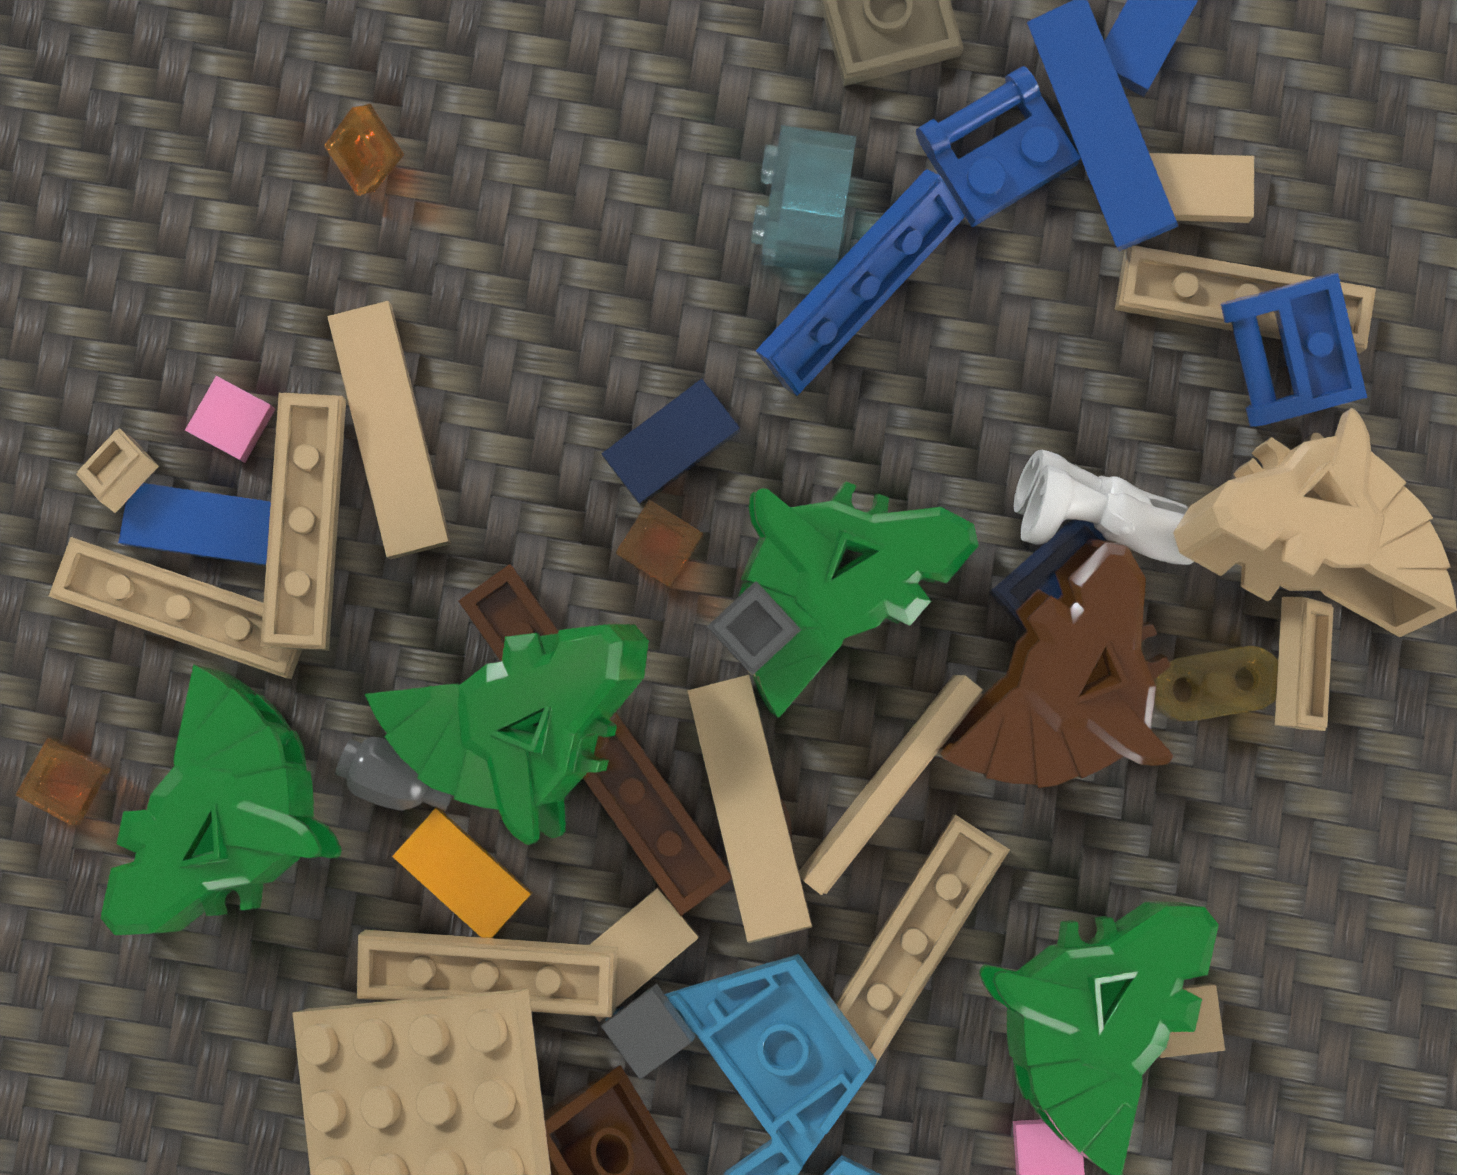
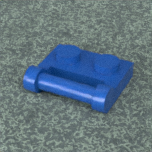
M1024 66L1005 76V84L939 123L932 119L916 129V135L922 149L943 179L972 228L1074 168L1081 159L1041 96L1036 79ZM1016 105L1018 106L1026 120L962 158L958 159L950 144Z
M1329 273L1220 304L1224 322L1232 323L1251 401V405L1246 407L1250 427L1267 425L1367 398L1338 273ZM1272 311L1275 313L1294 392L1293 395L1276 398L1257 320L1258 315Z

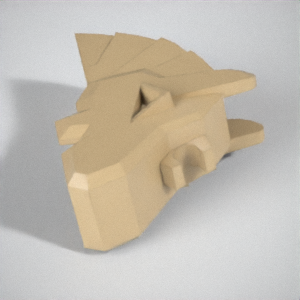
M1353 408L1342 414L1335 436L1323 438L1321 434L1313 433L1292 450L1272 437L1266 440L1252 452L1262 463L1263 468L1254 458L1240 466L1234 473L1235 479L1228 480L1192 504L1173 532L1180 554L1219 576L1225 574L1235 563L1242 566L1241 587L1265 601L1272 599L1279 586L1289 591H1321L1328 598L1398 637H1402L1457 611L1454 590L1447 571L1450 568V564L1443 545L1430 522L1433 517L1423 503L1404 486L1407 482L1383 460L1371 452L1370 435L1359 413Z

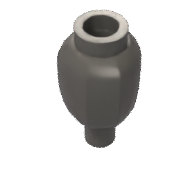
M379 737L367 738L362 743L350 738L335 771L336 775L347 779V787L352 794L376 805L391 809L407 810L424 802L446 811L453 795L432 789L418 780V774L400 758L390 743Z

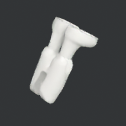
M1038 450L1028 460L1020 476L1014 497V511L1024 515L1021 526L1022 541L1035 545L1047 543L1056 534L1063 521L1077 519L1094 523L1095 529L1101 532L1106 540L1126 545L1129 549L1149 558L1181 565H1190L1194 562L1179 553L1173 534L1188 510V506L1145 492L1120 477H1097L1069 463L1064 457L1056 453Z

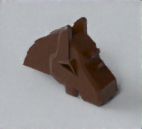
M1090 538L1055 571L1062 593L1058 599L1037 589L1015 610L1026 632L1015 644L1007 674L999 679L977 701L940 748L939 753L945 760L964 769L981 773L988 779L1011 784H1033L1038 788L1057 786L1078 776L1081 779L1113 764L1122 757H1126L1138 764L1150 766L1165 765L1172 760L1173 754L1151 730L1156 692L1154 679L1171 666L1167 656L1160 653L1151 659H1145L1141 651L1143 640L1157 635L1153 624L1143 622L1146 577L1126 545Z

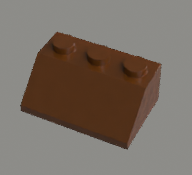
M621 1065L609 1070L544 1111L551 1175H687Z

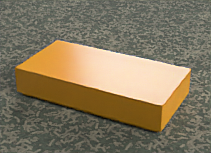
M435 808L392 856L481 938H493L533 893L439 808Z

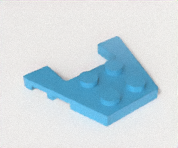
M799 954L666 993V997L691 1031L698 1036L771 1137L768 1142L726 1170L723 1175H798L825 1134L829 1132L872 1072L877 1059ZM625 1006L617 1008L614 1014H616Z

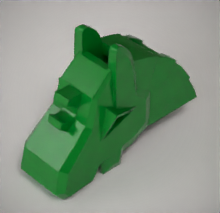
M844 482L831 501L789 507L766 488L753 492L749 497L748 511L751 524L759 536V540L741 578L743 584L739 596L757 581L801 629L798 634L752 675L758 693L769 712L779 718L839 649L845 638L878 627L885 618L896 624L901 621L910 626L931 602L918 583L921 580L931 583L935 581L947 583L979 546L974 524L943 507L888 513L889 497L881 494L874 496L872 507L867 512L860 511L854 508L851 500L857 485L849 482ZM846 549L862 553L861 556L839 568Z
M605 624L559 630L558 634L542 636L539 633L506 636L502 661L486 664L462 684H446L368 693L365 696L376 719L387 733L384 737L400 758L418 774V780L432 789L455 796L454 800L483 808L499 810L506 828L513 836L524 844L530 845L539 840L540 831L549 838L562 836L566 831L564 806L566 795L588 772L607 770L609 760L598 758L594 755L598 736H615L617 725L609 719L644 679L649 640L635 624Z
M193 664L174 754V767L151 793L147 810L123 811L116 844L135 852L136 855L134 862L111 868L100 919L114 935L181 931L204 912L206 916L227 914L225 898L233 890L240 897L241 910L261 908L263 885L273 882L301 857L338 858L341 855L342 849L336 835L327 825L314 818L311 771L307 770L304 747L297 731L291 730L280 712L263 695L256 694L254 690L236 677L226 672Z
M1144 902L1115 923L1111 917H1095L1097 932L1095 937L1087 941H1082L1079 936L1078 922L1073 920L1061 921L1058 943L1048 946L1017 971L991 965H983L980 968L979 976L985 989L993 999L1007 1007L1009 1056L1013 1058L1015 1079L1022 1097L1029 1100L1039 1118L1060 1140L1064 1139L1079 1154L1110 1175H1122L1142 1088V1075L1167 1048L1171 1032H1195L1202 998L1182 989L1186 979L1208 975L1219 926L1203 906L1182 902Z

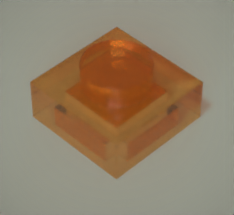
M371 104L352 107L324 145L357 196L375 192L404 156V153Z
M649 499L615 554L670 589L704 535L698 529Z
M47 738L15 795L71 826L80 825L111 768L56 738Z

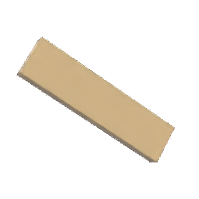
M1132 246L1124 250L1115 310L1233 331L1232 323L1224 322L1221 303L1315 277ZM1340 282L1356 351L1361 353L1367 349L1376 288ZM1274 311L1258 315L1257 320L1261 336L1281 339Z
M384 301L327 316L386 557L391 560L451 544L392 305L389 301Z
M279 393L260 644L264 648L329 651L346 399L343 396Z
M70 537L48 596L287 679H292L302 649L264 648L260 646L263 617L262 602Z
M745 675L687 690L747 942L752 943L812 928L750 676Z
M953 675L799 870L800 878L820 895L828 893L983 695L981 693L983 691L982 688L966 675Z
M954 814L835 1002L877 1059V1062L1010 851L1007 847Z
M365 929L358 935L357 999L396 1001L528 989L531 1012L612 1018L616 1011L618 947Z

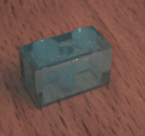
M781 125L778 146L766 145L761 183L772 184L768 207L756 206L751 243L762 244L761 264L828 274L835 267L839 254L856 136Z

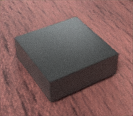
M757 581L707 626L751 675L755 674L801 631Z
M655 984L622 1008L601 1026L640 1080L689 1045L696 1037L658 984Z

